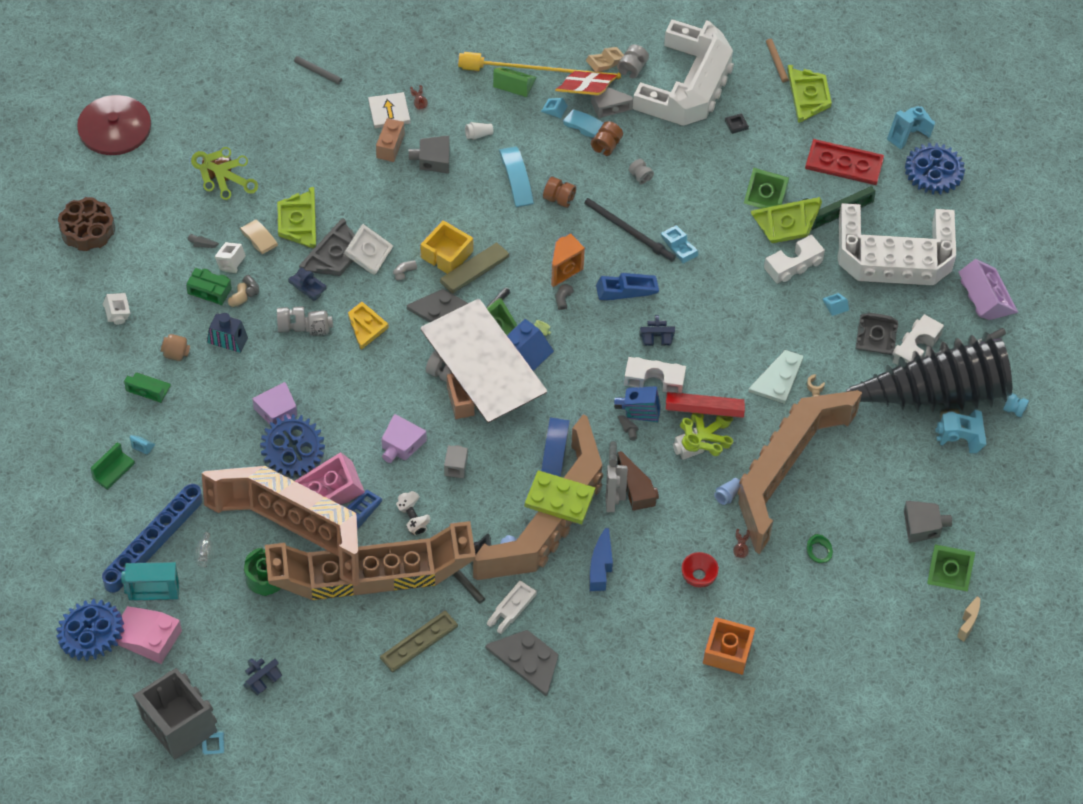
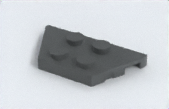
M344 218L333 227L299 265V269L302 267L304 270L311 271L312 273L341 276L350 266L353 260L343 253L355 234L352 229H349Z
M441 289L409 303L407 310L428 322H432L469 303Z
M525 630L488 643L485 646L486 650L544 696L548 695L559 654L530 631Z

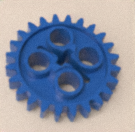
M928 143V147L921 144L920 149L915 147L914 152L910 151V155L907 156L905 175H908V180H913V186L919 185L918 190L925 188V193L931 190L933 195L935 191H938L941 195L942 190L949 193L950 188L955 190L956 186H960L965 173V163L961 162L962 157H957V151L952 153L951 147L945 149V144L942 147H939L938 143L935 146Z
M292 414L291 419L284 415V421L277 417V424L275 425L270 422L271 429L265 428L264 432L267 435L261 436V440L265 441L260 443V448L264 449L261 451V455L266 456L264 463L270 462L268 468L272 469L275 467V471L278 473L282 471L283 476L290 473L291 478H293L294 473L301 477L302 471L307 474L309 472L308 468L315 469L314 463L320 464L321 462L318 457L324 456V453L320 451L325 449V445L320 444L324 441V437H318L321 434V429L315 431L316 423L310 426V419L308 418L304 422L302 421V415H300L299 419H295L294 414ZM293 430H299L302 432V434L298 437H295L291 434V432ZM284 431L287 432L292 445H296V452L302 458V461L298 460L294 449L289 447V440L283 434ZM282 439L284 444L277 446L274 444V441ZM307 446L311 449V452L303 453L301 448ZM285 456H292L294 460L287 463L283 458Z
M93 599L91 604H88L85 600L84 606H80L77 603V609L69 608L70 614H63L65 620L59 621L61 627L56 628L58 632L56 637L61 649H63L65 654H69L70 658L76 656L77 660L80 661L84 656L85 660L88 661L90 656H93L96 660L97 654H101L104 657V651L112 652L110 646H118L116 639H122L120 633L124 632V621L120 611L117 610L116 606L112 607L110 602L104 604V601L101 599L97 604L95 599Z

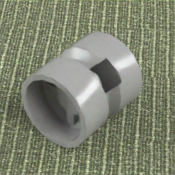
M630 45L617 64L619 72L626 75L628 71H631L632 73L629 77L636 78L648 61L649 54L639 45Z
M304 306L293 307L292 310L288 307L277 308L278 333L289 332L291 329L295 332L305 331ZM290 315L296 316V323H291Z
M434 351L427 362L426 373L434 377L440 376L441 380L447 382V374H451V371L438 353Z

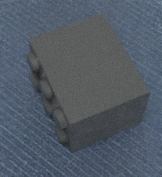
M177 668L133 695L141 719L174 760L208 739L214 733H217L215 726L217 720L212 713V705L208 700L204 701L201 698L202 694L196 686L192 687L188 676L185 673L181 674Z

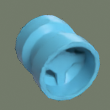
M1012 393L1008 397L1003 410L1008 413L1014 412L1017 417L1022 418L1029 400L1025 398L1019 399L1016 394Z

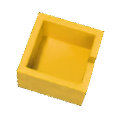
M443 220L420 244L421 258L433 266L437 264L438 269L448 274L462 265L473 253V237Z

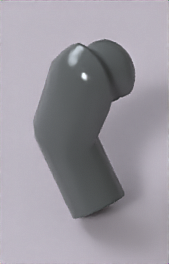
M246 275L242 281L248 287L246 288L247 295L249 297L258 295V283L250 275Z
M568 284L561 285L555 294L558 310L567 309L565 298L573 293V287Z

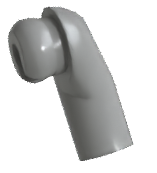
M416 261L400 263L393 270L395 279L402 280L405 278L404 272L416 270Z

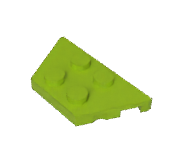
M788 65L787 71L798 123L830 108L832 102L826 75L814 73L807 69L800 71L794 69V65Z
M310 187L308 192L301 195L296 193L288 199L285 198L277 202L278 236L314 249L316 247L315 189Z
M817 197L752 210L751 214L771 243L808 237L821 207L822 199Z

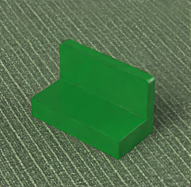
M138 372L133 377L127 375L124 380L127 392L162 403L171 386L170 383Z
M117 442L90 468L92 478L108 490L135 464V461L123 453L121 444Z

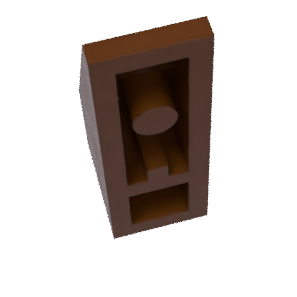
M622 451L618 452V466H627L628 468L626 492L632 511L656 506V499H659L657 488L653 487L652 481Z

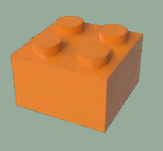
M715 617L704 653L703 664L743 675L752 646L755 628Z

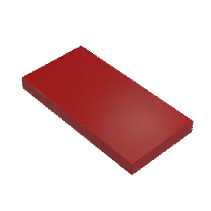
M813 139L805 169L877 185L884 155Z
M667 392L665 409L743 418L745 401L744 399Z

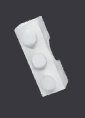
M810 235L796 242L795 253L798 257L790 258L782 251H779L765 258L764 269L776 283L781 281L787 282L793 275L797 273L802 274L810 266L821 264L825 250L813 235Z
M925 314L920 320L917 319L912 326V331L905 334L901 346L897 345L892 353L894 356L893 363L898 365L900 357H903L907 363L910 362L913 351H917L923 357L925 351L920 349L917 344H926L933 347L942 335L944 325Z
M628 357L624 386L643 387L644 382L648 378L655 377L663 383L662 392L682 393L686 366L663 363L657 360H645L639 357Z

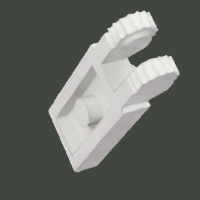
M519 581L497 606L487 625L492 627L500 616L503 617L504 620L497 629V632L502 634L537 595V591Z

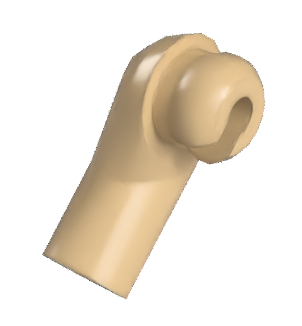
M245 283L237 285L238 292L228 299L229 306H240L247 301V285Z

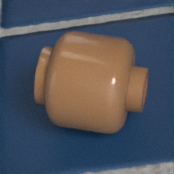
M169 334L168 337H164L160 352H163L165 358L181 361L184 356L188 357L190 345H187L185 337Z

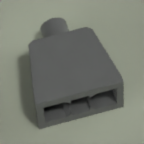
M449 136L421 139L420 149H409V160H419L421 170L449 173Z
M906 501L904 516L909 543L939 538L942 527H952V516L940 515L938 504Z

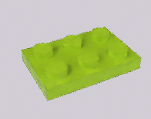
M538 470L525 500L524 507L582 525L595 494V487Z

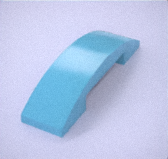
M517 146L499 149L511 186L515 207L534 204L528 175Z

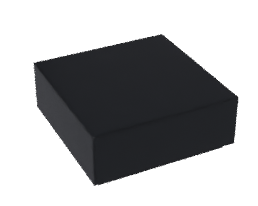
M742 113L725 118V122L732 134L749 129Z

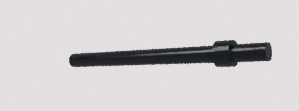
M590 198L585 200V205L652 248L654 253L657 255L661 254L671 262L675 260L676 255L665 249L663 244L660 242L656 243Z

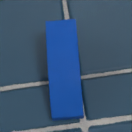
M621 273L619 277L601 276L596 283L599 300L649 296L659 292L655 275Z
M550 417L541 471L561 477L570 420Z
M609 528L604 529L594 548L590 566V591H605L607 583L606 573L612 572L613 560Z

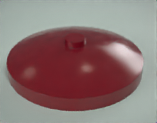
M111 95L99 98L83 109L78 118L77 130L82 143L90 150L103 155H121L135 150L145 142L150 134L151 119L146 107L136 99L122 95Z

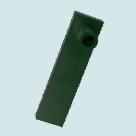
M870 186L819 209L811 229L814 230L838 219L841 204H859L860 208L873 203L876 190Z

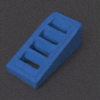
M367 489L346 507L356 513L357 530L382 502V498ZM367 496L373 499L371 504L364 500Z

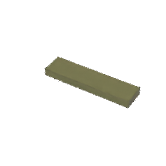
M496 242L440 278V283L453 294L509 257V253Z
M445 610L383 653L380 659L393 673L457 628L458 624Z

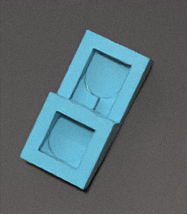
M572 110L563 120L565 126L579 129L581 134L588 137H594L603 122L595 117L577 110Z
M677 225L661 233L665 243L682 263L698 256V250L687 241V235Z

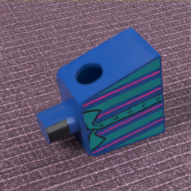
M657 386L626 389L625 398L615 397L614 408L625 410L628 419L659 423L661 404Z

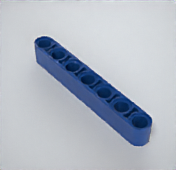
M197 484L186 485L104 570L102 580L108 592H118L124 586L121 574L122 571H125L123 566L126 563H146L202 504L201 488Z

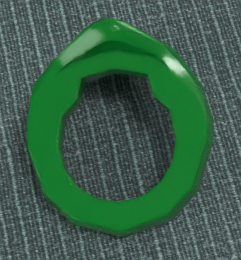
M814 534L807 541V555L814 562L827 563L832 558V545L826 537ZM820 543V545L824 546L828 551L827 557L824 559L815 557L812 552V545Z

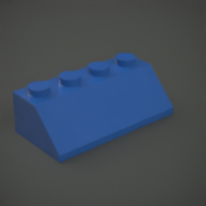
M526 319L507 335L533 371L554 352L541 330Z

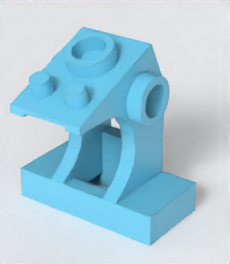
M922 106L910 108L906 112L900 110L895 114L887 140L899 149H902L906 145L910 132L919 131L930 138L935 121H932Z
M974 410L969 416L948 412L942 415L941 421L937 423V428H935V432L939 434L936 440L940 441V445H944L947 441H957L959 438H963L968 441L969 453H978L987 445L982 411Z

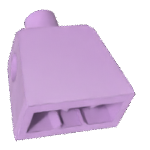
M285 382L252 398L254 410L269 424L272 422L276 425L277 417L284 421V415L288 419H291L292 414L295 417L297 416L296 404Z
M394 414L382 437V448L386 450L382 458L388 463H392L396 456L407 460L426 442V430Z

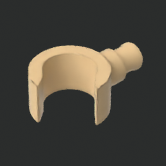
M816 374L811 375L807 381V388L812 392V396H820L825 382L820 386H813L811 382L816 379Z

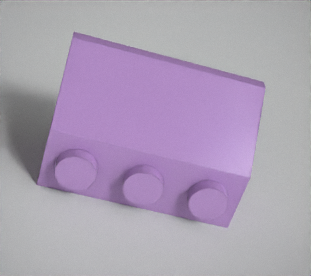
M975 259L959 271L962 278L960 281L969 292L968 297L975 304V311L979 317L992 320L1018 313L996 268Z

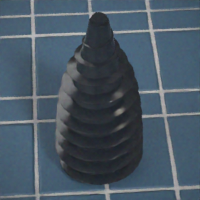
M984 332L981 342H978L973 335H970L967 345H963L961 340L956 338L951 349L945 342H942L937 353H935L931 346H927L924 357H921L917 351H913L910 362L907 363L903 357H900L897 367L892 369L889 365H886L884 373L874 374L873 378L850 386L849 389H846V392L856 390L862 392L860 402H872V404L873 402L886 403L887 407L889 403L900 404L902 410H904L906 404L914 405L917 412H919L922 404L928 405L932 413H934L936 404H942L946 411L949 412L950 404L957 403L963 411L965 402H972L975 408L978 409L980 400H987L992 408L994 398L1002 397L1007 402V397L1012 395L1013 385L1009 357L1003 340L1001 338L992 339L989 333Z

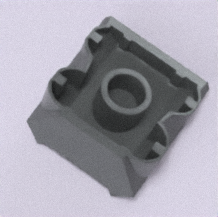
M876 313L861 314L855 349L892 355L896 343L898 320L892 316Z

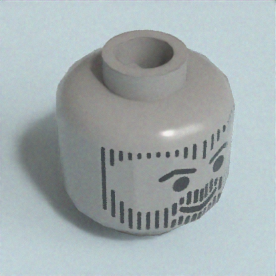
M324 310L309 312L308 317H305L306 332H309L311 336L329 334L330 328H333L332 316H328V313Z

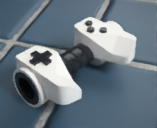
M411 491L410 493L399 495V501L396 505L400 511L407 512L410 518L407 523L409 531L413 535H418L426 532V525L430 522V516L428 514L421 517L417 516L413 507L420 496L418 493Z

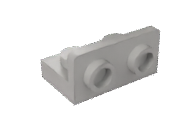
M607 465L606 512H615V504H619V500H626L627 466L616 465L611 467Z

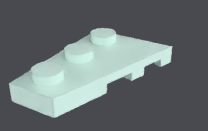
M785 350L754 382L748 392L785 404L803 356Z

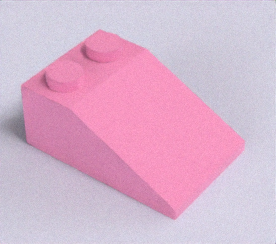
M341 452L295 480V482L340 505L350 502L365 492L353 462Z
M127 606L122 614L124 621V632L120 633L122 639H116L119 646L162 664L182 631L180 620L162 612Z

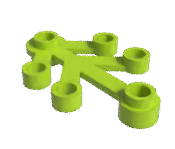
M223 147L221 150L210 154L198 151L192 155L191 163L194 168L200 170L204 181L203 187L206 191H212L215 187L214 182L210 180L207 168L215 172L221 190L220 196L224 200L231 197V191L227 188L224 177L242 185L247 193H255L257 191L258 183L256 180H246L228 171V169L237 166H246L248 164L246 156L241 155L235 160L217 165L211 161L220 157H230V148ZM223 149L229 150L228 156L222 154ZM198 157L204 158L203 164L197 163ZM241 157L246 159V163L243 165L239 163ZM207 182L212 183L213 187L211 189L205 187ZM250 182L255 185L252 190L247 188V184ZM225 190L229 192V197L227 198L222 196V192Z
M693 413L691 419L683 418L680 427L685 431V436L681 442L687 451L697 452L699 449L708 450L713 456L717 457L721 454L723 448L729 449L732 446L733 439L730 436H720L713 433L720 428L725 429L729 427L733 417L717 415L716 421L706 428L703 422L704 414ZM693 422L696 424L697 434H693ZM707 440V441H712V442H717V443L709 444V443H705V442H701V441Z

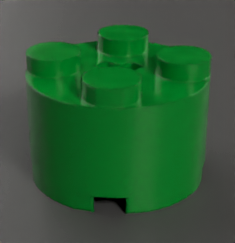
M257 548L250 552L244 564L245 580L249 589L262 596L278 592L281 588L268 582L265 549Z

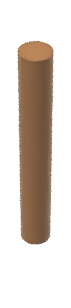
M766 40L781 81H789L773 40Z

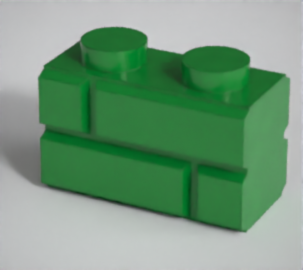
M195 268L186 283L187 294L219 305H223L232 289L231 279L222 274H213L208 269L201 270Z

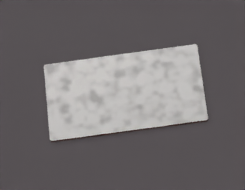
M480 299L421 327L422 333L488 423L547 393V389Z

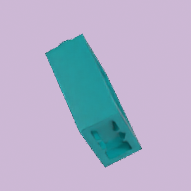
M176 562L126 563L125 571H122L121 580L122 584H124V594H128L129 600L179 599V577Z

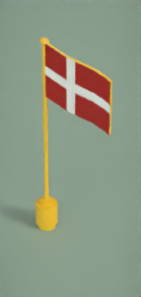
M459 53L458 67L463 68V70L480 71V68H483L484 65L571 73L563 84L555 89V91L600 95L606 91L613 80L621 78L619 72L614 74L484 61L481 53Z

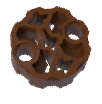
M93 197L72 200L66 204L65 209L58 216V224L63 241L68 246L75 247L79 251H89L93 248L103 247L115 232L111 208L105 202L97 201Z

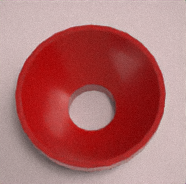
M695 552L683 560L681 571L684 580L688 584L701 588L711 585L716 580L719 567L717 561L711 555ZM702 570L705 573V577L703 579H696L693 576V572Z

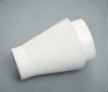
M470 122L465 126L467 139L475 140L492 135L493 126L492 124Z

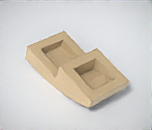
M617 47L604 48L602 54L589 55L586 62L595 72H601L616 66L624 54Z
M256 219L240 228L243 235L252 242L254 248L261 254L278 246L273 236Z
M976 597L965 609L962 619L966 622L960 628L957 636L963 642L969 636L975 624L980 608L979 597Z

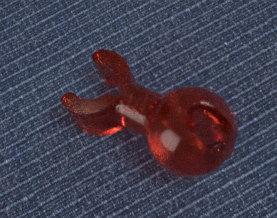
M419 85L418 92L413 87H410L411 95L415 97L414 106L419 110L426 108L428 100L422 96V85Z
M739 529L736 530L735 537L738 543L734 546L733 553L738 558H745L749 553V548L746 545V541L750 536L749 530H747L743 538L739 533Z

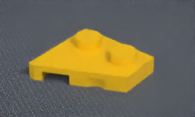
M363 302L348 312L350 323L361 349L389 328V324Z

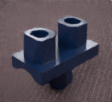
M302 267L294 276L288 278L290 284L313 301H316L327 289L325 284L314 277V273L306 271Z
M655 315L654 321H647V326L654 327H640L639 337H642L643 346H653L654 336H661V346H671L675 334V326H667V321H659V315Z
M252 658L249 659V668L245 670V673L248 676L253 672L255 674L246 680L243 686L246 689L250 688L258 696L267 689L261 678L266 675L272 684L281 678L282 674L277 667L279 662L276 659H273L262 669L260 666L265 663L262 658L257 662Z

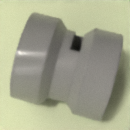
M643 159L635 160L628 170L632 176H636V180L641 185L651 180L654 176L653 170L650 167H646Z

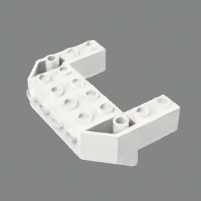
M671 20L665 32L664 46L697 57L684 83L676 81L671 92L640 82L634 94L633 109L684 126L706 119L709 112H713L716 104L715 100L720 98L722 92L721 87H725L728 79L727 75L732 73L734 63H732L733 50L723 33L710 21L706 20L701 29Z
M841 204L838 263L858 281L935 285L952 272L956 258L954 210L935 209L932 222L933 239L861 235L860 205Z

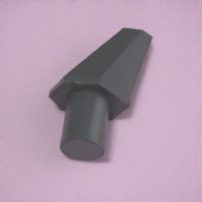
M193 234L188 236V241L194 243V247L215 248L219 245L218 242L203 236L197 237Z
M624 415L617 416L624 431L628 432L629 439L636 440V431L639 428Z

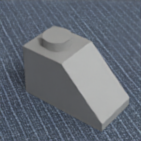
M607 88L600 95H592L591 103L598 118L633 109L632 96L611 88Z

